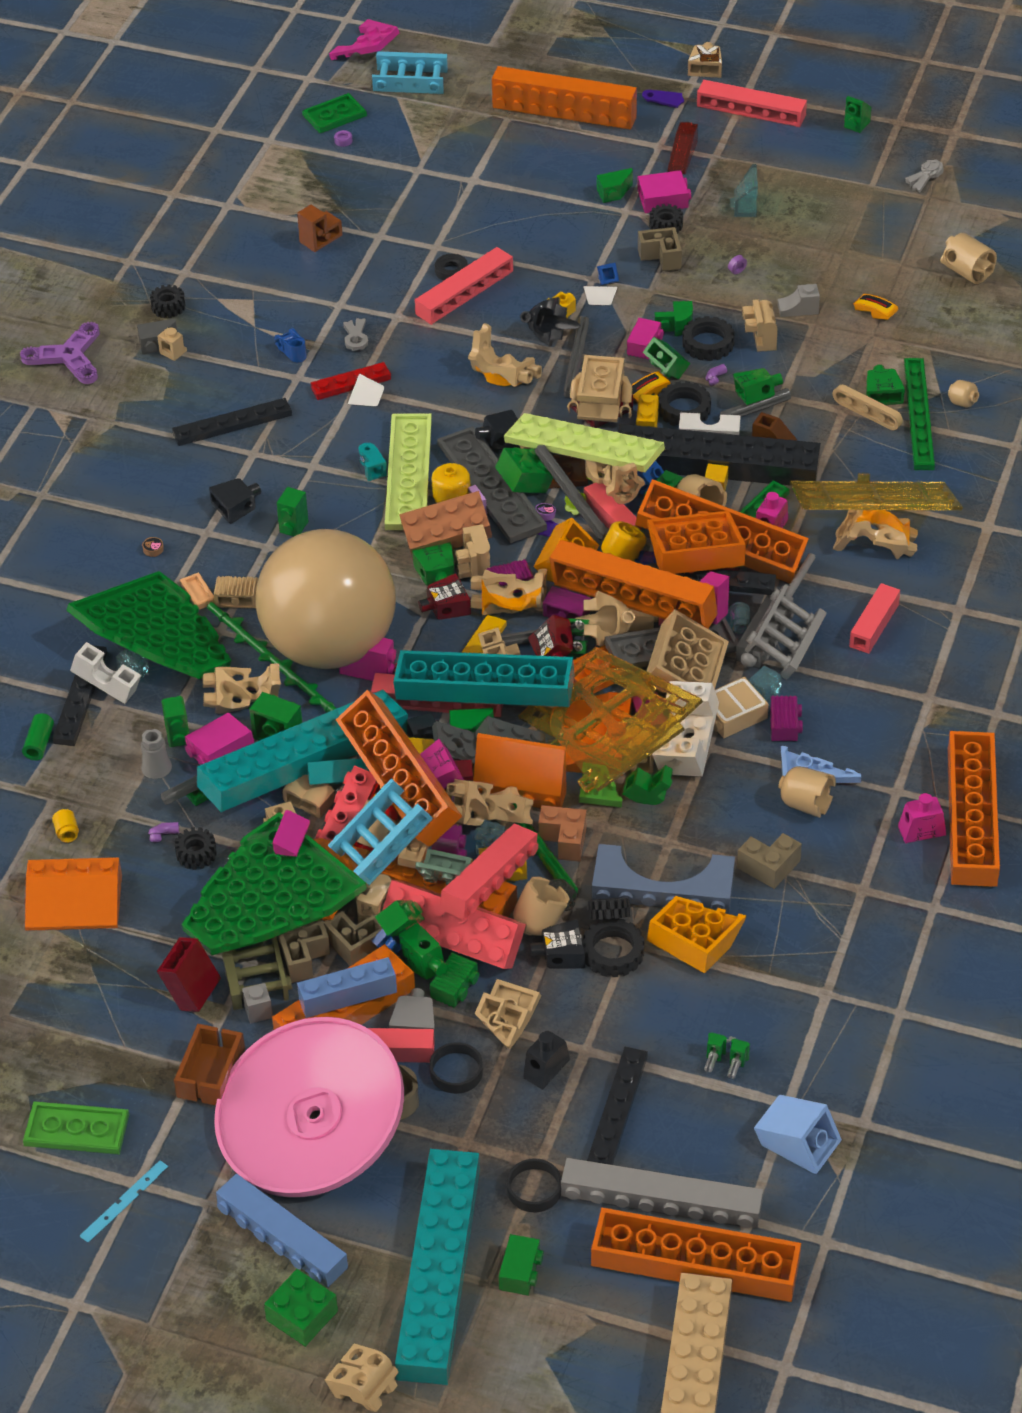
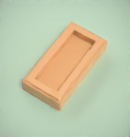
M199 572L180 579V585L191 596L190 601L193 605L197 604L199 610L206 608L210 602L215 604L214 595Z

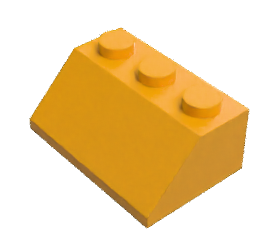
M572 517L555 526L533 566L537 571L539 569H547V581L554 582L549 557L560 540L573 542L595 550L599 547V544Z

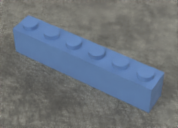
M237 1173L216 1192L217 1207L224 1215L229 1214L240 1227L248 1228L259 1241L268 1243L278 1255L287 1257L294 1267L306 1271L316 1282L322 1283L328 1288L348 1269L347 1254Z

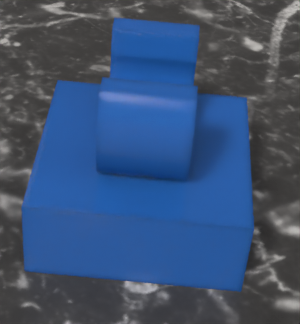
M383 929L372 940L377 947L385 944L396 954L402 949L401 944L398 942L400 940L399 936H387Z

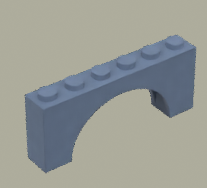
M599 844L592 883V899L629 898L630 904L665 907L675 896L703 903L706 908L713 910L721 908L725 909L726 913H729L735 857L712 854L710 863L698 875L682 881L661 882L645 878L630 869L622 857L621 846Z

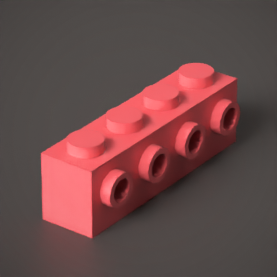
M354 765L352 771L347 772L343 781L345 785L342 791L339 790L335 796L334 803L336 804L333 810H328L324 820L326 824L323 830H318L315 839L323 838L332 841L363 809L377 784L370 771Z

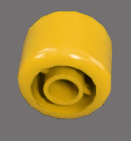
M447 463L437 467L432 473V494L436 503L469 494L468 487L471 486L470 474L464 466L457 463Z
M617 521L612 523L602 542L601 550L603 553H610L614 556L637 562L647 538L636 526L627 522Z

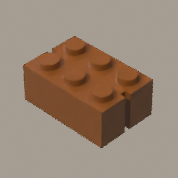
M197 1023L174 1079L177 1098L196 1102L201 1098L202 1103L216 1106L217 1099H222L233 1065L245 1052L243 1033L222 1029V1047L220 1046L217 1027Z

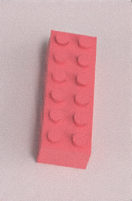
M391 880L382 911L396 900L415 901L423 911L421 914L425 919L419 925L441 947L503 969L513 968L526 927L525 923L477 907L474 913H470L463 920L440 910V893L403 880Z

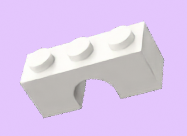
M680 412L679 429L740 435V416L720 415L718 423L707 425L700 420V413Z
M86 642L75 654L70 671L125 704L136 691L141 675L124 664L118 671L109 669L103 661L104 652Z

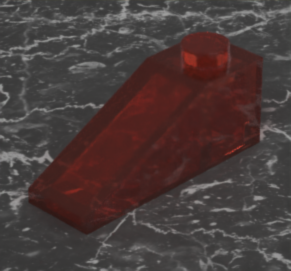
M680 122L667 172L681 171L682 174H686L698 142V124Z

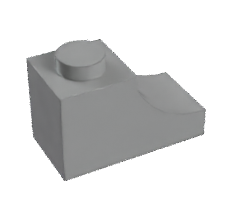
M817 284L797 285L794 293L785 298L778 299L777 305L780 317L819 314L820 295Z

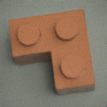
M542 805L539 817L540 837L543 841L558 842L559 860L581 862L587 828L586 810Z

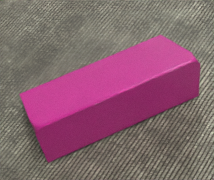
M285 810L273 840L275 854L297 857L310 825V820L292 811Z

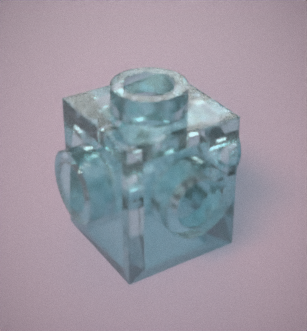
M128 649L121 651L116 656L117 670L124 664L141 675L140 679L149 673L147 658Z
M484 820L481 827L476 828L473 839L476 841V853L479 854L478 848H487L505 832V826Z

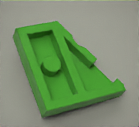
M584 764L579 803L622 807V797H619L616 791V785L610 778L607 766Z

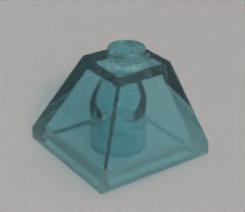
M752 164L734 190V198H730V209H734V217H757V164Z

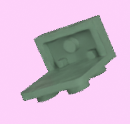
M427 849L424 863L416 862L415 867L420 875L424 877L423 880L430 883H437L438 880L446 882V885H448L473 862V859Z

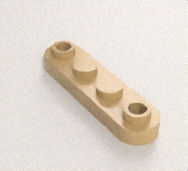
M839 385L833 390V398L838 404L890 430H896L903 423L902 416L898 411L846 385Z

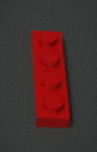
M382 362L310 382L316 399L321 400L353 391L359 374L377 383L391 380V373L386 364Z

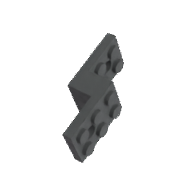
M489 716L486 717L475 733L438 721L432 726L434 742L440 739L449 750L454 761L472 759V770H474L478 733L546 744L544 733Z

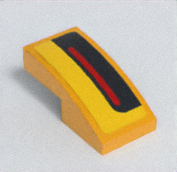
M863 294L853 303L855 310L870 311L872 318L888 320L899 310L898 306L892 302L870 294Z
M659 371L639 379L632 384L634 401L638 403L639 395L654 394L658 396L663 388H667V385L671 384L670 381Z

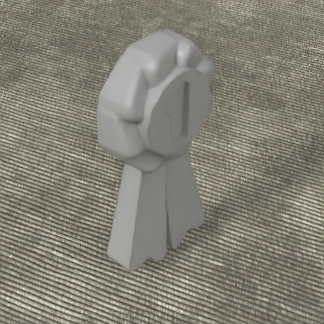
M937 159L927 160L921 165V172L905 178L906 183L912 187L913 191L917 190L920 193L930 178H937L943 173V163Z
M356 318L355 326L352 320L343 322L344 329L348 333L344 338L346 348L358 351L367 347L368 337L362 333L366 319Z

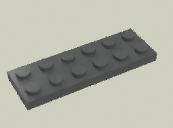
M724 617L717 625L712 623L709 630L729 641L725 654L736 652L738 641L726 618ZM660 628L606 636L604 638V644L618 672L648 667Z

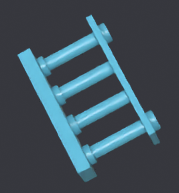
M377 51V70H380V75L372 74L373 91L444 94L443 77H440V73H447L448 71L447 54ZM387 71H398V74L387 75ZM405 71L415 72V76H404ZM433 72V76L425 77L422 76V73Z
M392 778L328 844L340 857L346 853L358 865L353 871L368 885L382 873L433 819L418 803L412 808L400 796L404 790ZM392 803L397 805L406 814L397 825L384 813ZM377 819L390 831L381 842L368 830ZM361 836L374 848L366 858L352 846Z

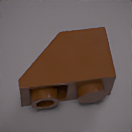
M761 412L752 425L753 437L797 441L796 437L778 417Z

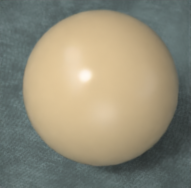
M317 529L290 538L270 555L258 578L255 603L259 623L266 637L285 657L311 668L335 669L359 661L368 650L385 637L394 617L396 593L388 566L371 545L348 532L333 529Z

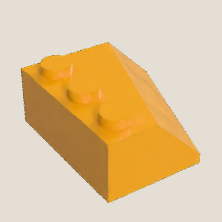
M675 896L650 920L647 941L705 974L731 948L746 919V915L738 913V916L727 914L725 909H709L704 907L703 903Z

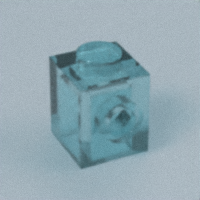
M763 666L748 680L767 702L771 700V696L774 695L776 697L779 695L782 689V675L766 666Z

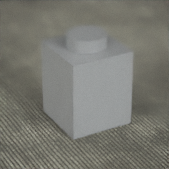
M261 983L242 988L244 1006L250 1024L271 1019L273 1017L272 1007L266 984Z

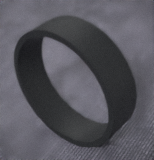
M453 1042L439 1047L430 1059L431 1079L435 1086L444 1092L452 1094L468 1092L475 1088L482 1079V1057L474 1047L466 1043ZM452 1053L469 1055L479 1064V1070L475 1076L461 1083H450L440 1079L435 1074L433 1068L439 1059Z
M526 1159L517 1163L510 1170L507 1177V1193L510 1201L517 1208L526 1212L536 1213L550 1209L558 1202L561 1196L560 1172L552 1163L542 1159ZM531 1169L550 1173L558 1183V1188L551 1197L538 1202H530L519 1198L514 1194L510 1186L518 1174Z

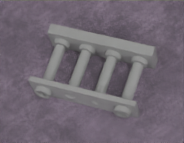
M784 584L780 590L776 588L769 599L772 601L757 629L752 631L746 639L748 645L744 651L748 653L755 645L782 663L781 666L784 668L780 676L787 680L797 670L827 612L819 608L815 614H809L784 596L789 587L787 584ZM779 603L803 619L806 627L801 628L777 611L776 608ZM771 617L797 634L798 642L792 641L769 625ZM763 632H766L789 648L791 655H784L760 637Z

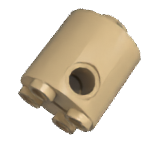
M960 233L955 237L950 236L947 239L946 248L940 262L973 284H979L993 273L997 255L993 249L970 235Z

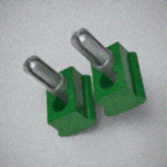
M568 618L571 625H576L575 629H571L572 635L581 636V640H573L575 649L567 656L581 657L587 654L588 641H584V625L589 624L590 620Z
M709 1033L707 1043L708 1059L704 1070L712 1072L716 1060L721 1061L722 1056L726 1054L727 1043L731 1042V1066L727 1076L731 1078L732 1075V1079H734L739 1067L744 1068L745 1062L749 1060L750 1043L738 1040L732 1036L727 1039L723 1035Z

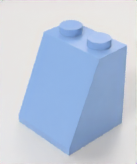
M779 1095L754 1127L763 1147L815 1174L819 1172L842 1140L827 1104Z

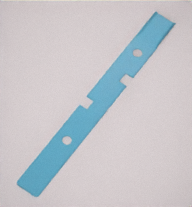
M159 1160L119 1198L121 1200L119 1204L115 1202L80 1237L86 1242L91 1241L139 1195L137 1193L139 1189L144 1191L168 1165Z

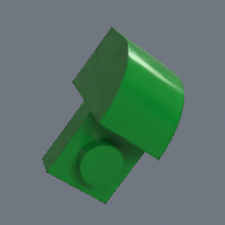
M673 301V312H655L654 321L661 322V329L664 332L674 331V336L683 335L685 325H688V322L693 320L692 301Z
M665 765L656 774L651 775L638 767L626 778L622 795L641 804L656 805L663 802L666 791L672 784L671 776L673 769Z

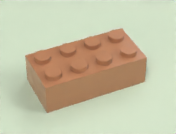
M479 491L399 514L412 559V550L451 542L452 549L463 546V528L483 524L487 538H492L490 524Z

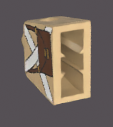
M706 42L703 45H695L688 59V76L721 78L722 58L720 47L713 46L710 42Z

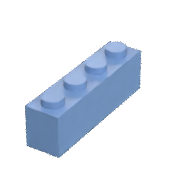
M389 957L297 983L299 1001L306 1018L397 993L396 974Z

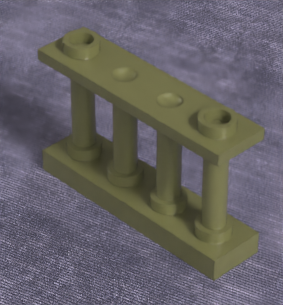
M277 936L271 938L272 944L238 951L234 949L222 953L233 1010L243 1009L242 988L250 987L239 985L238 981H241L244 977L278 971L280 980L266 982L268 992L282 989L284 1001L289 1000L288 990H292L290 976H285ZM274 953L276 960L273 963L241 969L240 967H235L234 964L240 959Z

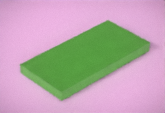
M34 1101L23 1144L28 1147L120 1154L129 1118V1110Z

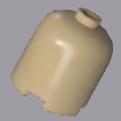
M697 474L687 475L676 487L722 506H725L727 502V492L723 490L720 482Z
M797 766L781 777L779 781L781 798L787 806L818 818L821 817V814H826L833 799V796L829 795L831 786L835 787L836 785L834 775Z
M532 877L526 883L514 908V920L526 924L524 933L527 935L542 936L543 929L557 923L570 900L563 888L560 886L558 889L549 885L550 880L542 877Z

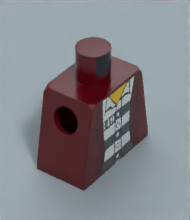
M452 574L428 585L427 598L418 601L419 609L422 613L432 610L439 620L471 615V599L457 574Z
M554 614L528 637L536 656L566 657L573 650L570 620Z

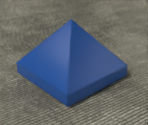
M616 262L597 266L600 285L619 281Z

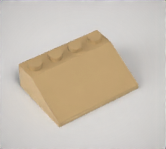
M674 609L661 624L643 681L663 693H667L670 681L712 683L715 689L729 641Z

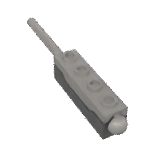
M812 553L808 554L784 594L792 602L794 599L792 597L816 558ZM771 595L766 596L737 644L736 661L741 662L745 667L754 666L760 668L763 662L769 659L770 655L756 645L748 653L744 650L748 645L746 639L752 631L757 629L772 601L769 599ZM779 603L776 610L787 618L792 619L794 613ZM771 617L768 624L779 632L784 633L786 627ZM763 632L760 637L773 647H776L778 643L776 639L766 632Z

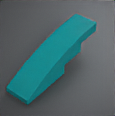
M362 758L307 763L309 786L341 784L347 772H351L354 765L367 771L370 770Z

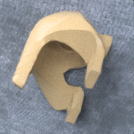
M597 591L594 598L584 600L583 609L584 611L598 612L575 618L590 620L589 624L584 625V636L595 638L596 645L602 646L605 645L604 638L606 636L627 633L632 622L635 620V614L618 599Z

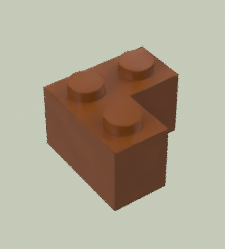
M312 204L297 212L300 243L310 250L316 252L342 236V222L327 211L322 212Z

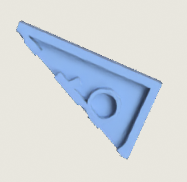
M781 746L782 776H785L790 769L801 766L834 775L836 783H861V773H857L855 770L846 768L844 771L833 767L832 762L818 757H811L803 752L798 755L789 752L788 747Z

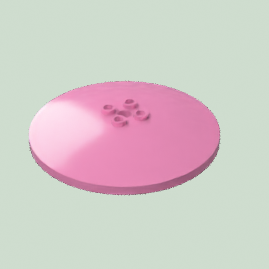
M314 1017L291 1022L271 1031L256 1041L239 1057L231 1069L222 1099H217L215 1133L222 1155L235 1173L257 1189L268 1194L283 1197H307L329 1192L343 1186L362 1174L381 1156L396 1132L404 1103V1085L399 1065L390 1049L379 1036L368 1028L350 1020L333 1017ZM320 1111V1115L317 1118L310 1119L312 1112Z

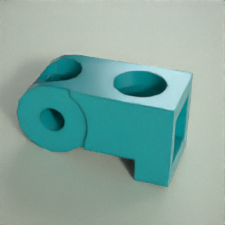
M373 443L361 444L358 448L360 464L365 466L367 480L371 481L387 476L386 461L378 448Z

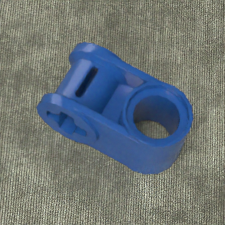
M294 328L289 329V332L283 335H275L276 346L292 362L298 363L306 360L305 340Z

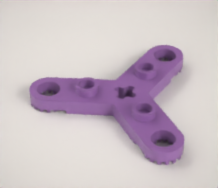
M92 321L84 323V325L82 324L78 331H75L63 345L23 348L20 352L21 361L26 365L64 363L81 383H94L98 378L97 370L83 353L99 336V325Z

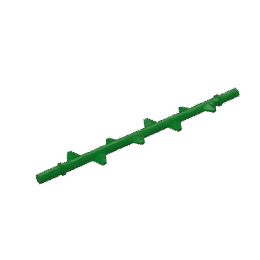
M213 602L207 605V609L217 616L220 622H224L237 634L234 639L235 643L247 642L261 654L258 658L259 661L279 664V671L286 676L285 686L297 685L311 697L309 704L320 705L326 713L337 709L332 702L326 700L316 691L317 684L305 682L290 669L293 664L291 659L280 660L266 648L267 641L256 640L242 628L243 617L231 618L227 612L221 610Z

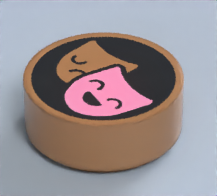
M157 537L147 538L142 544L144 554L150 557L158 556L164 550L163 541Z

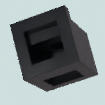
M432 712L407 719L409 738L433 739L432 726L436 721L439 722V720H435Z

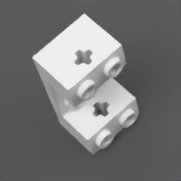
M670 681L666 702L671 716L666 737H656L652 754L658 770L666 765L673 769L672 775L703 777L719 706L715 689L712 683ZM687 733H694L691 738H684Z

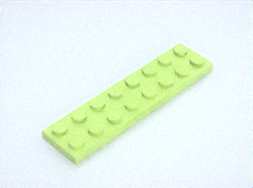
M524 413L504 435L506 443L536 449L538 445H545L548 451L612 466H625L635 463L637 471L646 472L665 449L664 442L527 413Z
M392 414L385 530H403L399 514L427 506L432 414Z

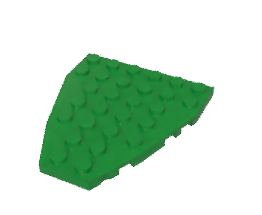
M160 571L71 602L67 606L66 611L95 634L153 662L197 679H202L205 673H214L215 667H230L232 661L225 652L224 645L219 644V635L205 616L199 615L197 604H191V596Z
M278 812L242 838L239 849L236 852L230 853L227 864L224 867L220 866L200 892L201 898L199 902L193 904L190 914L182 923V928L191 938H198L203 948L210 955H215L263 942L332 915L367 889L366 882L307 834L304 837L297 857L275 854L273 840L283 818V814Z

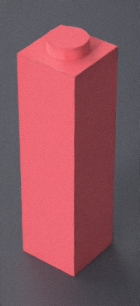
M595 482L584 487L586 502L608 529H610L612 523L623 521L641 530L642 527L635 525L637 517L624 504H618L612 496H607V486L603 483L598 484Z
M882 583L879 585L850 633L849 647L868 654L871 652L899 606L900 589Z
M368 1028L387 1045L397 1062L430 1063L435 1046L434 1029Z

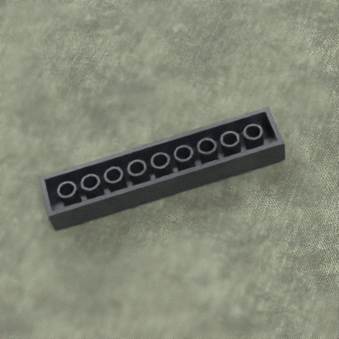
M619 424L618 433L664 442L665 449L656 459V462L663 471L667 470L677 475L697 474L705 477L709 463L728 466V480L766 484L775 481L781 485L816 488L821 443Z

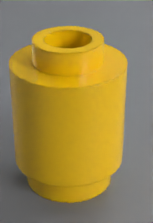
M68 809L57 811L52 817L57 837L65 843L74 841L78 836L79 829L73 811Z

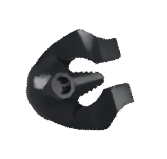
M559 297L542 301L530 311H524L520 315L521 321L528 323L531 331L549 347L552 346L554 340H562L563 330L561 329H578L581 326L577 321L566 317L567 308L560 305Z

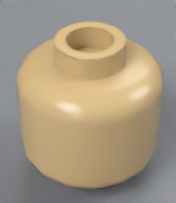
M957 380L949 387L948 396L954 405L969 408L978 401L979 392L974 383Z

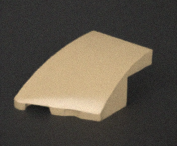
M497 979L491 994L483 993L475 1015L507 1048L511 1049L532 1017L541 994L540 992Z

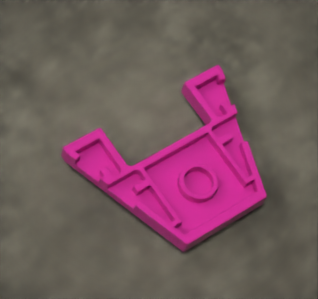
M367 19L358 27L360 33L365 34L359 36L357 41L351 46H337L329 53L330 59L336 60L339 55L344 54L345 57H350L354 52L361 55L381 51L400 33L398 27Z

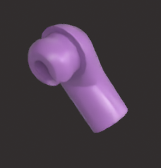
M721 364L707 372L705 379L709 382L710 386L719 383L717 377L727 373L726 366Z
M179 822L161 823L151 828L148 832L150 835L149 840L151 842H160L162 840L161 834L179 833Z

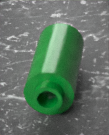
M45 713L33 716L22 749L23 755L30 760L36 761L43 758L52 732L54 720Z

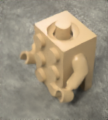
M585 355L582 372L578 373L571 381L570 398L572 399L567 405L568 412L570 413L572 406H576L577 419L617 422L619 411L622 418V412L628 410L630 418L632 412L629 403H631L632 385L628 377L624 376V358Z

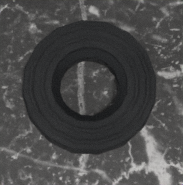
M459 254L442 255L434 264L435 274L444 281L468 266V262L465 257ZM451 265L458 267L454 270L445 269V267Z

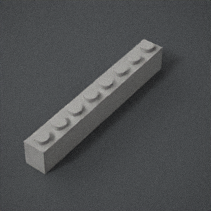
M566 1158L561 1180V1196L572 1200L581 1199L597 1204L606 1203L622 1208H636L646 1212L655 1211L671 1216H686L695 1220L704 1219L720 1224L740 1225L744 1228H758L763 1201V1189Z

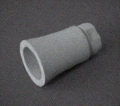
M146 730L142 734L141 741L142 773L152 779L165 777L172 769L165 740L159 730Z

